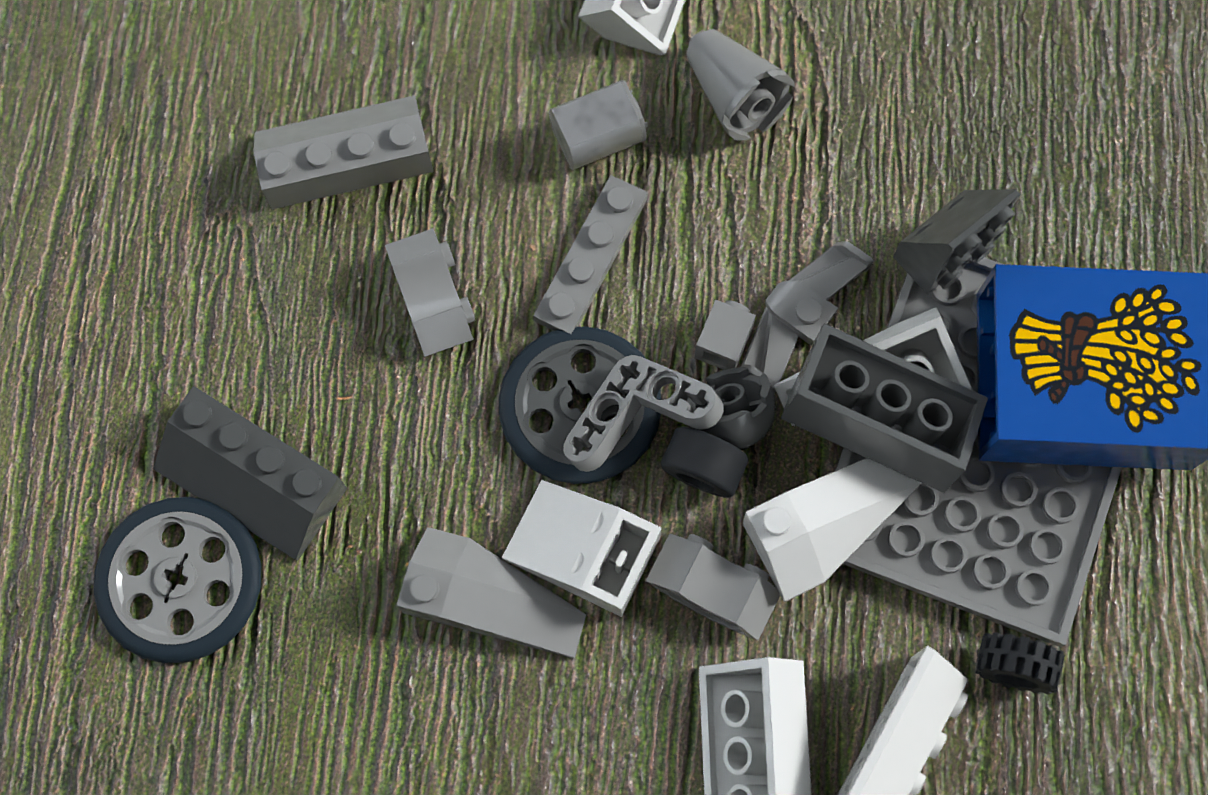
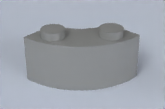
M432 228L386 244L385 247L424 356L473 340L468 323L476 320L468 297L459 299L448 268L455 266V262L448 242L445 241L439 244Z
M669 534L646 582L698 614L747 637L759 640L780 597L777 588L767 581L770 575L754 565L745 564L743 568L713 552V544L700 536L689 534L688 538L685 539Z

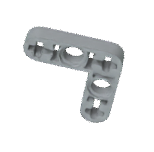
M626 356L613 367L567 436L563 451L577 469L585 472L593 471L606 461L642 405L700 430L712 427L721 419L724 405L714 389L708 384L641 356ZM639 375V377H638L637 379L630 378V379L627 381V379H628L630 376L637 377V376ZM671 383L676 384V390L671 397L665 400L657 399V394L663 386ZM618 392H620L623 396L627 394L626 398H623L620 394H618ZM690 398L696 404L705 405L708 403L705 409L698 407L694 410L687 400ZM619 405V411L613 419L605 422L601 421L602 412L607 407ZM597 428L602 434H599L596 430L593 432V429ZM592 446L588 452L583 450L580 452L583 447L590 448Z

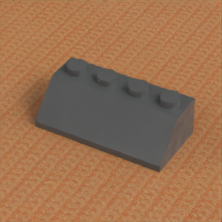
M824 323L793 385L781 419L945 493L966 470L988 397Z
M195 386L191 388L168 420L153 467L155 471L197 498L212 502L228 511L249 531L297 562L347 490V487L337 475Z

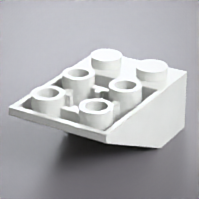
M541 480L502 559L622 617L657 546L662 528L619 507Z

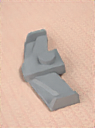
M848 241L837 242L790 280L778 283L765 301L766 308L741 367L748 368L750 375L761 376L762 373L766 374L775 395L776 389L774 384L780 382L798 337L811 346L813 345L823 324L828 325L838 310V307L828 300L864 271L866 272L872 266L874 260Z

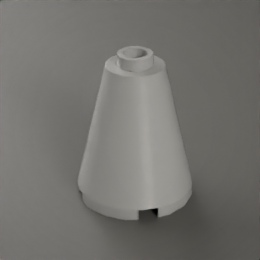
M715 29L700 31L690 40L686 54L687 59L723 129L734 140L745 141L751 139L747 133L757 128L763 133L782 117L793 98L788 92L790 86L795 87L794 81L787 72Z

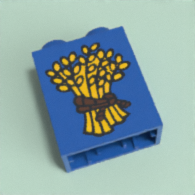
M995 264L976 294L978 393L988 397L978 429L979 461L1193 470L1208 460V273Z

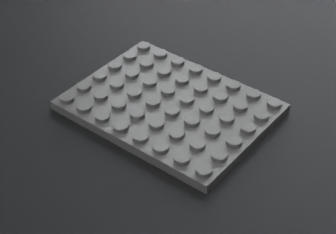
M985 257L976 264L970 260L961 269L963 271L962 275L953 284L944 290L938 285L929 294H926L907 273L887 328L937 307L973 391L978 393L976 294L995 264L1002 263ZM977 432L966 470L945 493L921 483L864 543L845 560L843 565L1055 646L1063 647L1066 645L1122 467L979 461ZM843 447L835 471L864 460L866 457Z

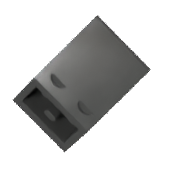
M1016 189L964 190L899 243L893 258L926 294H929L938 285L944 290L962 275L963 271L961 269L970 260L976 264L994 249L995 245L993 243L1004 233L1003 227L1015 215L1012 208L1021 194Z

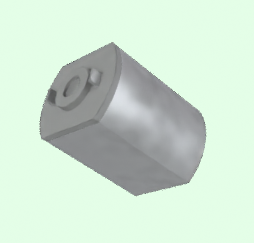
M625 80L549 109L553 132L571 170L646 140V127L648 123L647 121L644 122L638 102L632 96V90L629 89Z

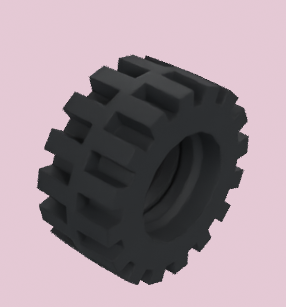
M986 633L981 640L975 673L979 674L983 679L1003 684L1002 686L1008 688L1013 687L1025 692L1027 690L1033 693L1051 694L1058 691L1065 655L1064 652L1057 650L1056 647L1045 645V642L1039 640L1033 641L1028 637H1016L1013 634L1007 633L1005 635Z

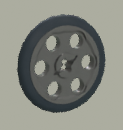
M587 326L575 327L572 334L562 330L549 332L528 344L515 357L503 378L498 398L499 420L505 438L517 457L532 470L552 480L571 484L596 483L615 477L634 465L648 450L658 431L661 413L643 405L630 422L627 433L619 439L606 461L599 468L588 472L580 471L565 456L563 449L567 436L582 415L578 408L572 410L569 408L573 405V392L569 383L572 384L576 394H579L582 399L590 398L592 400L619 360L630 355L645 358L642 352L626 339L612 332ZM579 353H588L594 357L596 361L595 367L588 373H579L571 366L573 357ZM550 371L556 376L557 383L549 391H539L533 386L532 380L538 372ZM639 375L637 377L630 376L628 380L630 378L637 379ZM661 389L657 394L658 400H661ZM619 405L607 407L602 412L601 421L605 422L609 418L615 417L619 411ZM537 412L550 414L554 420L552 428L545 433L534 432L529 427L531 416ZM597 428L593 429V432L596 430L599 434H602Z

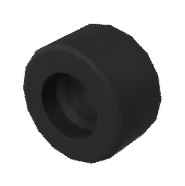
M679 427L673 433L662 458L661 467L666 473L691 487L715 496L730 498L735 494L747 466L748 457L739 448L716 436L689 427Z

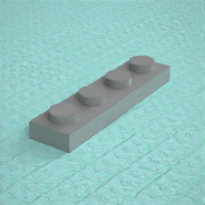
M610 175L534 313L533 318L535 322L553 331L562 330L569 334H572L575 327H579L648 199L647 191Z

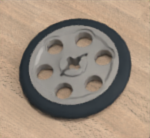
M194 497L166 498L147 504L130 514L113 530L100 552L94 572V597L97 611L108 633L124 649L142 659L160 663H187L209 656L227 645L244 628L255 609L261 589V561L257 545L248 529L228 511L212 502ZM179 524L184 528L185 532L183 541L176 547H166L162 541L164 530L168 526ZM210 540H222L225 545L223 557L213 563L204 561L202 557L204 545ZM137 552L146 553L149 563L145 572L137 576L129 575L126 569L128 558ZM183 568L182 574L188 578L185 585L177 584L175 589L171 590L173 584L167 580L170 572L178 573ZM215 583H226L230 589L229 599L221 606H211L207 601L208 589ZM147 595L153 602L151 613L144 619H134L130 613L131 603L135 598ZM182 610L190 611L194 618L191 630L183 635L174 634L171 629L173 616Z

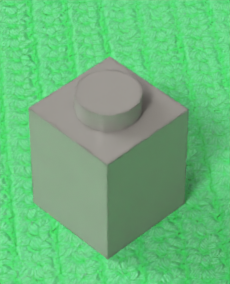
M715 300L696 344L694 358L723 370L736 368L753 329L756 315L749 313V309L741 303L731 300L724 303Z

